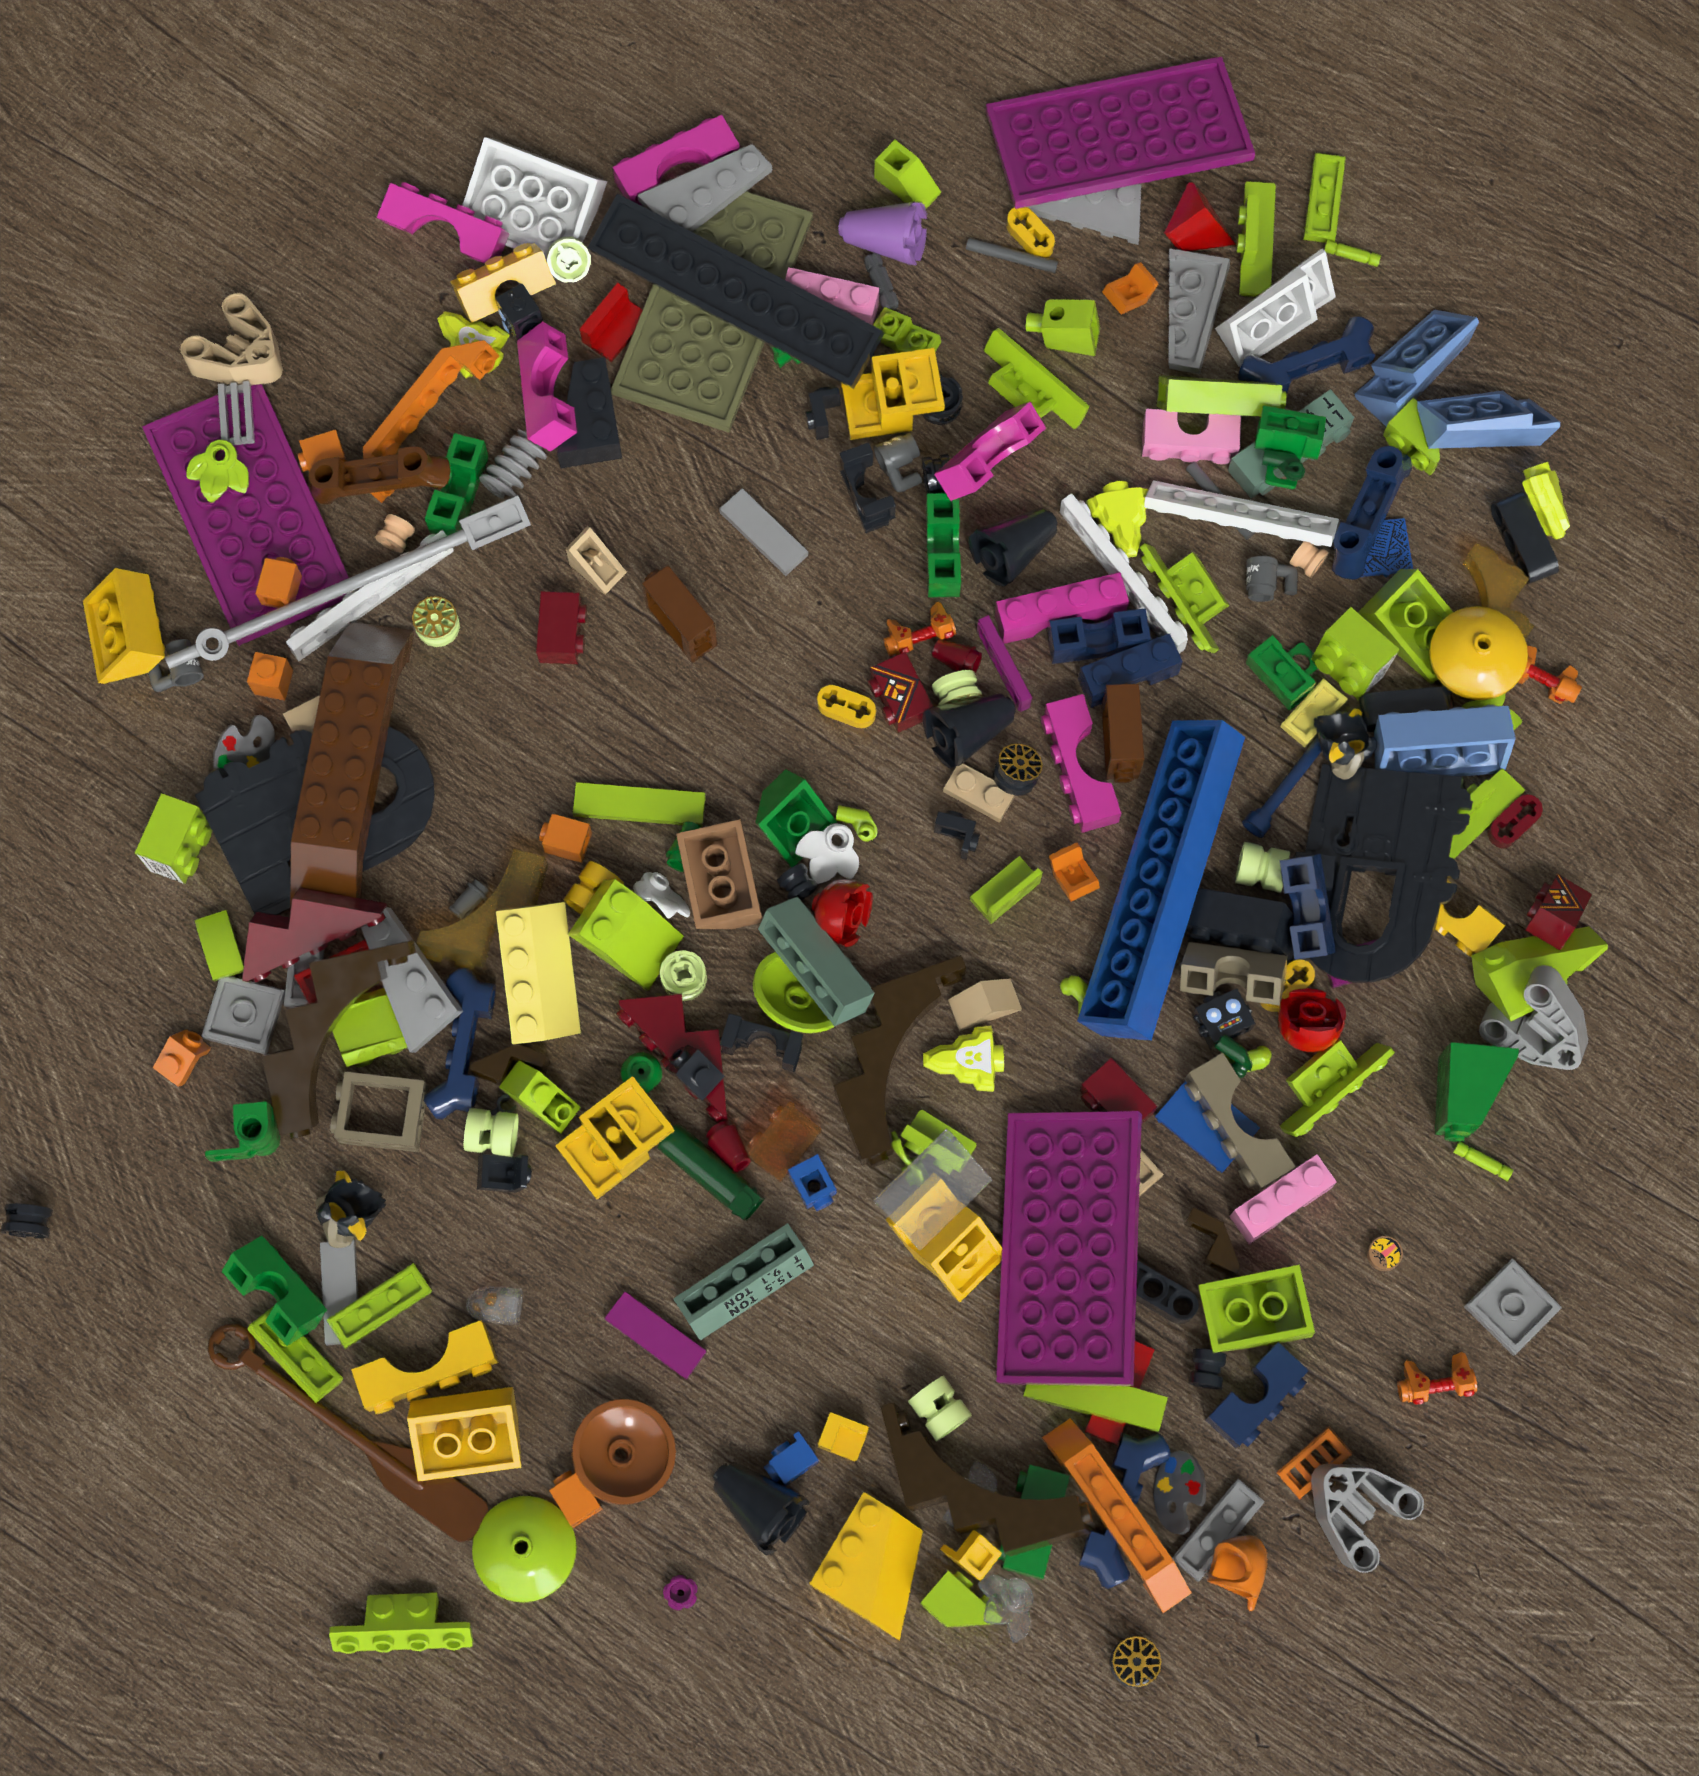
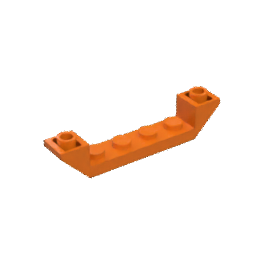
M484 340L442 348L363 446V459L395 455L407 436L416 430L419 421L427 411L436 405L439 396L447 386L456 380L459 371L464 368L481 380L486 373L492 370L495 361L499 358L496 351ZM395 490L370 494L382 503Z
M1069 1418L1042 1437L1058 1463L1069 1472L1144 1581L1142 1585L1162 1614L1190 1595L1191 1591L1174 1560L1092 1442L1072 1419Z

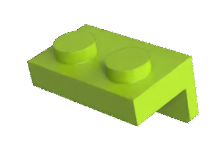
M924 1110L918 1112L911 1125L907 1124L900 1135L907 1140L904 1145L906 1148L919 1156H922L924 1151L936 1158L932 1164L948 1174L953 1169L960 1173L977 1147L975 1142Z

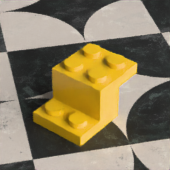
M934 348L873 356L872 373L862 374L854 389L841 383L850 440L912 431L913 415L944 411L945 408Z
M632 1076L579 1117L582 1125L555 1146L592 1195L598 1200L650 1159L648 1151L675 1130Z
M934 1172L885 1219L912 1256L936 1275L952 1297L959 1302L1002 1261V1247L982 1219L956 1199L944 1181Z

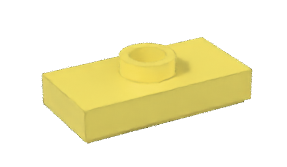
M1323 678L1281 724V728L1303 747H1306L1318 734L1313 719L1317 718V716L1336 713L1343 707L1348 698Z

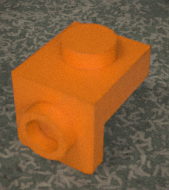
M1139 262L1133 266L1127 276L1108 283L1102 293L1122 315L1146 304L1157 288L1158 282L1145 266Z
M1078 843L1061 848L1049 856L1053 876L1070 902L1100 888L1099 881L1084 860L1082 849Z
M183 1030L168 1038L153 1069L176 1086H182L189 1078L198 1059L208 1054L211 1047L203 1041L199 1034Z

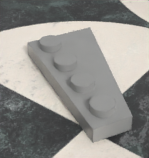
M751 144L638 194V201L648 210L693 232L771 173L772 165Z
M1141 184L1028 206L1038 217L1056 221V219L1071 223V226L1083 229L1085 227L1099 231L1104 236L1111 238L1113 236L1120 237L1136 245L1139 243Z
M1169 248V369L1200 374L1228 275L1230 259Z
M390 907L385 908L383 913L386 918L373 927H368L367 924L361 927L369 949L413 940ZM415 941L416 953L407 956L408 962L388 966V961H384L388 977L382 980L408 1050L411 1053H416L463 1012Z

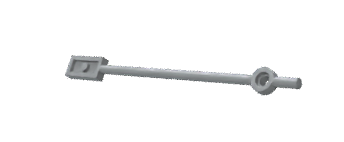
M515 495L459 519L462 530L227 631H222L216 627L205 628L198 634L196 644L164 658L169 669L199 656L211 661L221 659L227 653L229 644L467 541L471 550L479 548L530 526V521L519 496ZM208 638H216L219 642L218 647L215 649L208 648L206 645Z

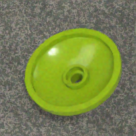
M776 952L768 955L761 961L754 974L753 992L761 1009L772 1020L783 1027L803 1033H818L835 1027Z
M533 1496L513 1497L494 1506L482 1520L472 1545L473 1562L481 1581L494 1594L514 1602L537 1601L558 1590L569 1577L577 1553L576 1536L573 1527L570 1526L562 1511L549 1501ZM520 1541H526L528 1544V1550L524 1554H518L516 1551V1545Z

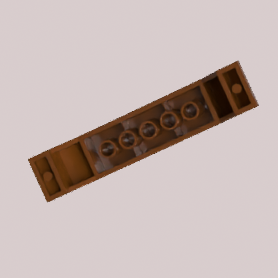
M350 622L328 655L291 839L290 914L292 898L299 888L361 899L363 859L396 686L406 662L409 663L414 638L413 630Z

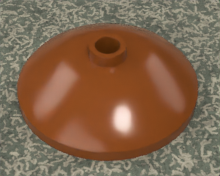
M628 1399L609 1401L593 1409L578 1426L572 1444L573 1466L583 1486L597 1498L617 1505L639 1503L656 1494L669 1479L676 1458L674 1437L665 1419L652 1407L642 1402ZM621 1449L625 1452L626 1459L624 1461H618L615 1458L614 1453L616 1450Z

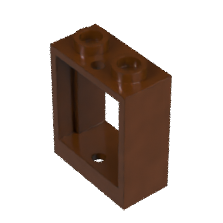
M668 565L662 570L656 569L649 573L644 580L645 582L642 583L646 607L688 660L694 663L717 646L715 623Z
M1139 684L1106 685L1101 705L1106 780L1114 779L1116 783H1129L1139 778L1144 761Z

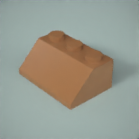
M741 819L677 833L696 929H736L761 923L763 915Z

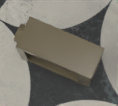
M344 1072L343 1081H338L336 1088V1100L340 1101L338 1114L334 1113L331 1119V1133L334 1134V1138L340 1144L419 1152L426 1108L424 1095L428 1093L429 1087L424 1080ZM355 1085L409 1091L402 1136L348 1131Z

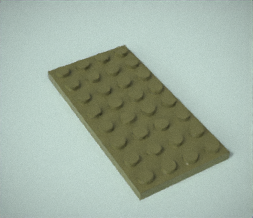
M746 191L694 230L693 233L785 280L788 267L794 268L813 220V212ZM653 284L612 385L611 393L614 396L730 433L764 342Z

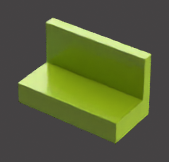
M1019 856L971 895L970 901L992 924L1040 884L1043 872L1039 868L1033 871Z

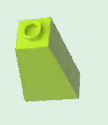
M1159 375L1157 407L1167 412L1261 416L1263 405L1285 409L1286 391H1282V385L1277 383Z

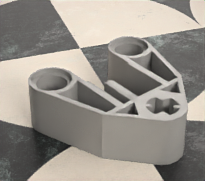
M1546 965L1538 966L1532 971L1524 990L1525 1001L1534 1009L1531 1016L1526 1017L1524 1015L1510 1022L1493 1003H1490L1479 1027L1480 1035L1484 1040L1497 1047L1518 1048V1058L1530 1064L1573 1070L1581 1064L1588 1044L1584 1010L1556 969Z
M1322 1464L1315 1468L1312 1473L1311 1483L1316 1518L1340 1562L1344 1566L1358 1572L1368 1573L1373 1571L1379 1563L1380 1554L1377 1547L1363 1534L1364 1532L1340 1509L1343 1506L1361 1524L1374 1517L1373 1513L1376 1509L1355 1490L1357 1487L1372 1501L1377 1502L1386 1512L1402 1519H1416L1424 1509V1500L1420 1492L1369 1467L1347 1464ZM1333 1475L1335 1478H1332V1480L1335 1481L1333 1487H1329V1485H1332L1329 1479ZM1406 1494L1407 1505L1404 1509L1400 1510L1398 1505L1399 1499L1402 1495ZM1362 1547L1363 1557L1356 1563L1354 1553L1356 1549Z

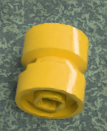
M588 861L579 875L580 884H573L563 900L569 907L581 915L603 880L616 879L623 885L624 882L602 865Z

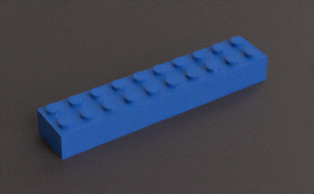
M1174 720L1171 723L1077 1022L1100 1036L1152 1040L1245 740V736L1223 720Z

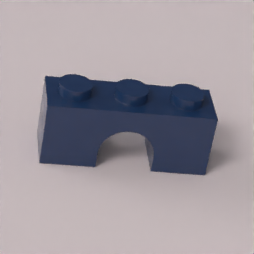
M1146 608L1114 612L1111 619L1096 624H1085L1082 622V617L1052 620L1049 622L1047 633L1052 664L1109 657L1146 643L1151 639Z
M1169 633L1081 667L1078 682L1090 708L1102 704L1106 685L1136 684L1141 681H1147L1150 686L1179 675L1183 661Z
M1321 854L1280 860L1284 893L1289 894L1293 905L1294 922L1290 926L1295 960L1327 956L1336 952Z
M1279 1342L1251 1370L1263 1383L1264 1395L1262 1400L1255 1404L1245 1403L1231 1392L1205 1420L1235 1449L1242 1443L1248 1447L1260 1435L1261 1431L1257 1429L1260 1423L1265 1418L1271 1422L1284 1408L1280 1403L1288 1393L1294 1397L1307 1383L1303 1377L1309 1370Z

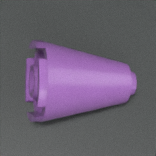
M908 202L848 211L845 217H841L839 221V235L843 236V240L847 244L908 265H916V261H920L926 242L927 229L921 226V219H927L925 206L922 202Z

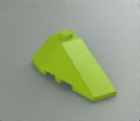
M1590 926L1575 929L1561 950L1556 949L1536 936L1500 942L1471 956L1475 985L1511 1022L1534 1011L1525 1001L1524 990L1532 971L1536 967L1543 965L1553 967L1567 984V978L1574 972L1583 971L1608 949V944Z

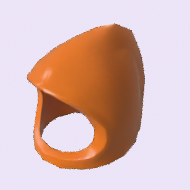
M1244 1535L1218 1543L1215 1547L1212 1565L1207 1578V1582L1247 1598V1609L1249 1611H1253L1267 1569V1550L1262 1541L1257 1536Z

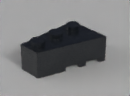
M603 357L574 362L566 404L574 407L577 433L558 446L557 456L560 469L622 459L606 359Z
M1198 888L1186 927L1190 937L1203 942L1211 940L1249 951L1285 955L1288 962L1293 960L1294 952L1290 926L1293 925L1294 915L1284 902Z

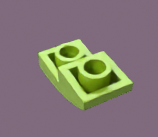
M884 307L873 326L884 332L880 342L898 353L934 348L936 351L942 342L940 335L914 325L911 317Z
M227 910L195 920L213 981L243 972L244 963Z

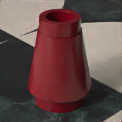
M939 639L933 648L932 657L938 659V661L955 672L972 670L976 673L982 660V653L976 651L975 646Z
M722 1121L708 1131L706 1135L709 1140L708 1146L732 1167L735 1172L745 1169L750 1164L751 1159L735 1125H730L728 1121Z

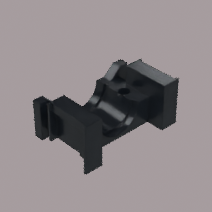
M868 442L840 452L844 469L840 471V474L865 533L889 525V520L896 518V504L892 495L877 500L876 497L865 498L857 492L864 485L866 468L873 466V450L870 443Z
M729 1014L720 1042V1046H722L721 1052L734 1055L735 1050L741 1047L748 1049L754 1040L766 1038L775 1044L777 1057L783 1058V1069L795 1072L803 1043L801 1042L804 1034L791 1031V1033L748 1022L742 1020L740 1016Z

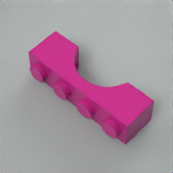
M722 115L714 119L708 118L702 121L699 126L687 132H678L672 139L660 145H651L643 153L633 158L627 157L622 159L613 167L615 183L623 197L643 206L638 201V194L658 186L663 175L673 166L689 162L704 166L738 151L739 143Z
M402 182L400 187L390 183L377 218L385 224L413 235L426 223L445 221L451 223L456 229L460 240V252L467 257L485 264L490 258L501 256L509 237V233L501 228L502 222L485 216L484 221L473 217L475 212L461 205H457L456 209L446 206L447 200L432 193L426 198L418 194V188Z
M542 321L517 341L527 439L551 452L576 434L577 429L574 407L554 397L556 378L562 366L568 360L566 335Z
M1031 402L1007 410L934 475L950 501L974 493L994 476L991 469L997 463L1029 444L1046 427Z
M1121 572L997 601L995 619L1003 643L1006 644L1034 637L1038 632L1049 627V622L1052 620L1082 617V619L1099 622L1111 619L1114 612L1127 611L1129 599Z
M1084 694L1047 703L1044 715L1041 716V723L1045 735L1050 734L1054 744L1050 746V752L1054 764L1060 763L1063 775L1059 776L1063 793H1069L1072 805H1069V813L1073 824L1078 823L1081 833L1119 823L1121 811L1112 783L1100 782L1089 777L1077 761L1076 748L1091 733L1093 724Z

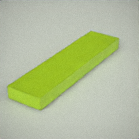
M576 782L573 816L683 825L684 822L689 821L703 827L706 793Z

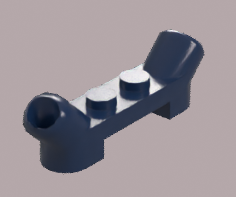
M1355 316L1348 320L1340 339L1330 343L1328 341L1319 342L1310 350L1302 353L1298 351L1289 353L1282 360L1275 363L1252 354L1247 355L1238 372V380L1277 383L1282 385V391H1286L1287 395L1292 380L1339 364L1343 374L1357 370L1369 364L1375 358V354L1369 345L1374 327L1368 319Z
M1393 446L1381 447L1372 455L1366 467L1367 477L1345 523H1340L1334 536L1335 555L1332 571L1341 578L1356 580L1363 576L1367 556L1403 479L1408 477L1412 471L1410 457Z
M462 967L448 976L446 981V987L462 1007L463 1012L460 1014V1018L456 1017L453 1021L452 1037H456L454 1050L449 1049L446 1057V1069H450L448 1079L424 1095L425 1104L434 1117L443 1120L455 1110L469 1112L470 1108H475L480 1083L476 1077L468 1076L478 1018L492 1019L496 998V984L480 982L470 968Z
M1157 1432L1141 1439L1124 1433L1112 1464V1468L1124 1472L1120 1484L1134 1504H1137L1143 1488V1484L1138 1483L1140 1474L1168 1461L1171 1455L1165 1438ZM1105 1527L1103 1535L1091 1531L1084 1545L1079 1566L1094 1570L1102 1587L1110 1589L1128 1580L1130 1572L1119 1551L1117 1542L1109 1530Z

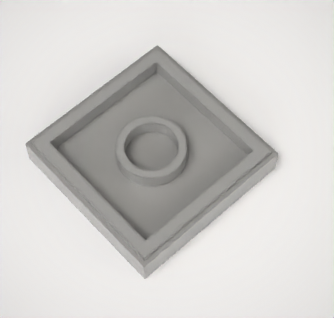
M231 976L220 979L201 1037L205 1040L266 1055L285 998V990L251 981L245 982L242 979Z
M1513 1258L1464 1306L1513 1356L1562 1308Z

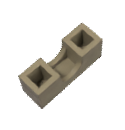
M1188 942L1181 964L1180 991L1213 996L1215 989L1219 985L1234 983L1243 986L1247 990L1246 1001L1280 1005L1286 983L1287 956Z

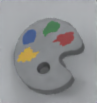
M254 715L250 729L245 736L240 735L236 726H227L219 737L214 749V770L218 768L222 777L225 778L229 775L223 766L231 761L232 763H244L250 768L269 759L271 745L275 743V733L271 722L262 715ZM259 736L261 743L258 747H254L253 741Z
M1175 1451L1171 1453L1168 1461L1161 1464L1154 1485V1504L1161 1524L1168 1531L1175 1534H1185L1190 1529L1186 1506L1190 1502L1198 1506L1204 1505L1206 1500V1482L1203 1470L1197 1459L1190 1453ZM1172 1502L1176 1504V1511L1174 1513L1170 1510Z

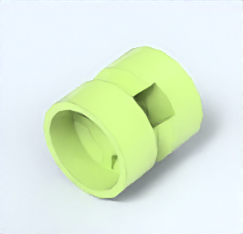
M1244 842L1239 857L1235 883L1253 886L1258 881L1263 889L1281 893L1283 880L1280 860L1288 859L1290 851L1271 847L1267 852H1264L1263 847L1259 844Z
M470 1108L465 1125L464 1150L484 1153L487 1149H491L493 1155L512 1157L518 1135V1114L499 1111L493 1116L490 1110Z
M941 1376L930 1383L908 1401L919 1417H926L927 1422L925 1426L936 1441L951 1433L972 1416L961 1399L955 1400L953 1398L955 1390L945 1376ZM938 1402L943 1408L937 1410L935 1403Z

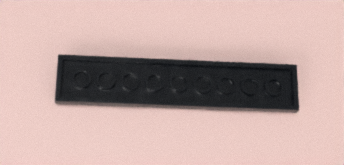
M618 193L588 246V249L594 254L852 389L855 388L884 336V332L877 327Z

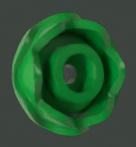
M645 1052L630 1055L621 1067L623 1083L633 1076L646 1093L651 1092L662 1080L660 1062L655 1056ZM642 1069L644 1070V1074L640 1075L638 1074V1071Z

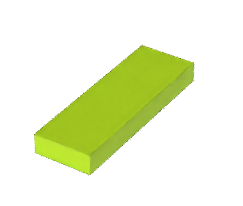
M1315 153L1303 240L1327 243V240L1335 242L1346 157Z
M413 1263L328 1318L326 1322L344 1349H347L431 1294L432 1290Z
M272 1307L252 1322L248 1327V1331L309 1397L317 1403L342 1382L343 1377L304 1336L286 1346L265 1322L273 1309Z

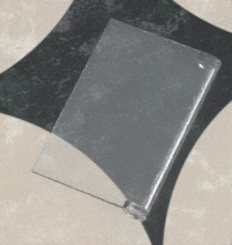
M945 1129L873 1201L884 1210L920 1251L992 1179L948 1129Z

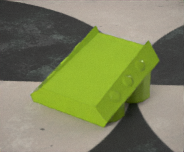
M385 988L361 995L346 1010L333 1029L334 1037L347 1067L352 1065L364 1067L371 1064L376 1057L386 1054L394 1055L407 1048Z

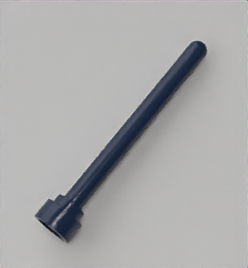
M1318 736L1261 809L1256 808L1255 811H1250L1242 821L1245 829L1254 836L1264 837L1271 828L1270 822L1272 821L1271 816L1322 752Z

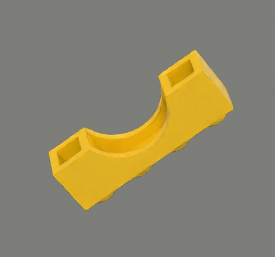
M480 1320L449 1332L448 1345L443 1357L428 1370L418 1373L403 1372L396 1369L383 1357L351 1369L364 1409L369 1412L374 1410L375 1414H381L394 1409V1402L405 1398L410 1402L427 1396L426 1390L440 1386L442 1390L460 1383L459 1378L472 1373L473 1377H478L493 1370L491 1365L499 1362L486 1325Z

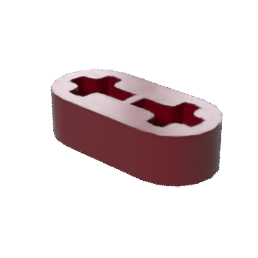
M1528 794L1517 798L1489 827L1488 838L1490 842L1499 848H1508L1513 845L1542 815L1543 807L1540 800ZM1530 805L1533 808L1531 815L1527 814L1520 820L1517 815L1521 812L1522 807L1525 808ZM1509 823L1514 826L1508 833L1509 837L1506 835L1502 838L1498 836L1499 827L1503 829Z

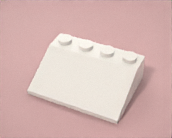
M484 137L463 206L475 212L473 217L484 221L485 216L502 222L501 228L509 233L506 246L514 249L524 243H535L542 250L547 261L548 249L555 240L561 237H574L581 242L584 241L598 211L607 181L500 140Z

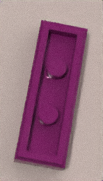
M989 615L978 620L977 634L1017 710L1022 712L1031 707L1032 696Z
M625 1291L604 1318L605 1321L686 1380L707 1353L706 1350Z

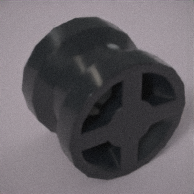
M803 863L790 868L777 879L779 886L785 888L788 892V900L795 897L803 900L818 888L816 881L810 879L807 875L808 869Z

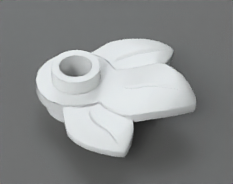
M832 824L823 832L811 831L796 846L795 853L797 855L810 859V876L817 884L830 880L837 872L846 879L851 880L859 867V858L852 848L854 843L853 834L843 824ZM833 835L841 837L842 843L840 846H835L832 843Z
M646 872L641 877V881H637L634 884L635 894L644 901L655 902L668 919L673 917L676 912L687 918L690 916L688 905L678 894L670 889L668 880L662 874Z

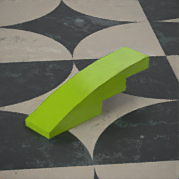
M1026 1385L1023 1395L1027 1398L1082 1414H1091L1122 1424L1125 1422L1156 1432L1160 1430L1168 1397L1129 1386Z

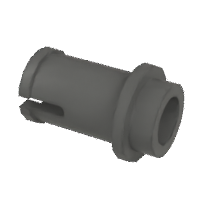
M476 879L472 883L467 882L466 885L468 887L448 907L463 922L482 900L486 901L488 899L486 896L490 891Z

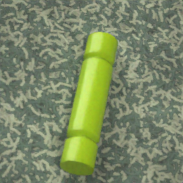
M1327 240L1324 250L1326 253H1335L1337 256L1365 264L1368 263V265L1378 267L1381 258L1379 254L1370 253L1369 251L1341 243L1337 244V242Z
M1460 1141L1453 1153L1460 1157H1465L1466 1160L1495 1175L1498 1174V1177L1506 1181L1510 1179L1514 1169L1502 1165L1501 1162L1472 1147L1469 1148L1468 1145Z

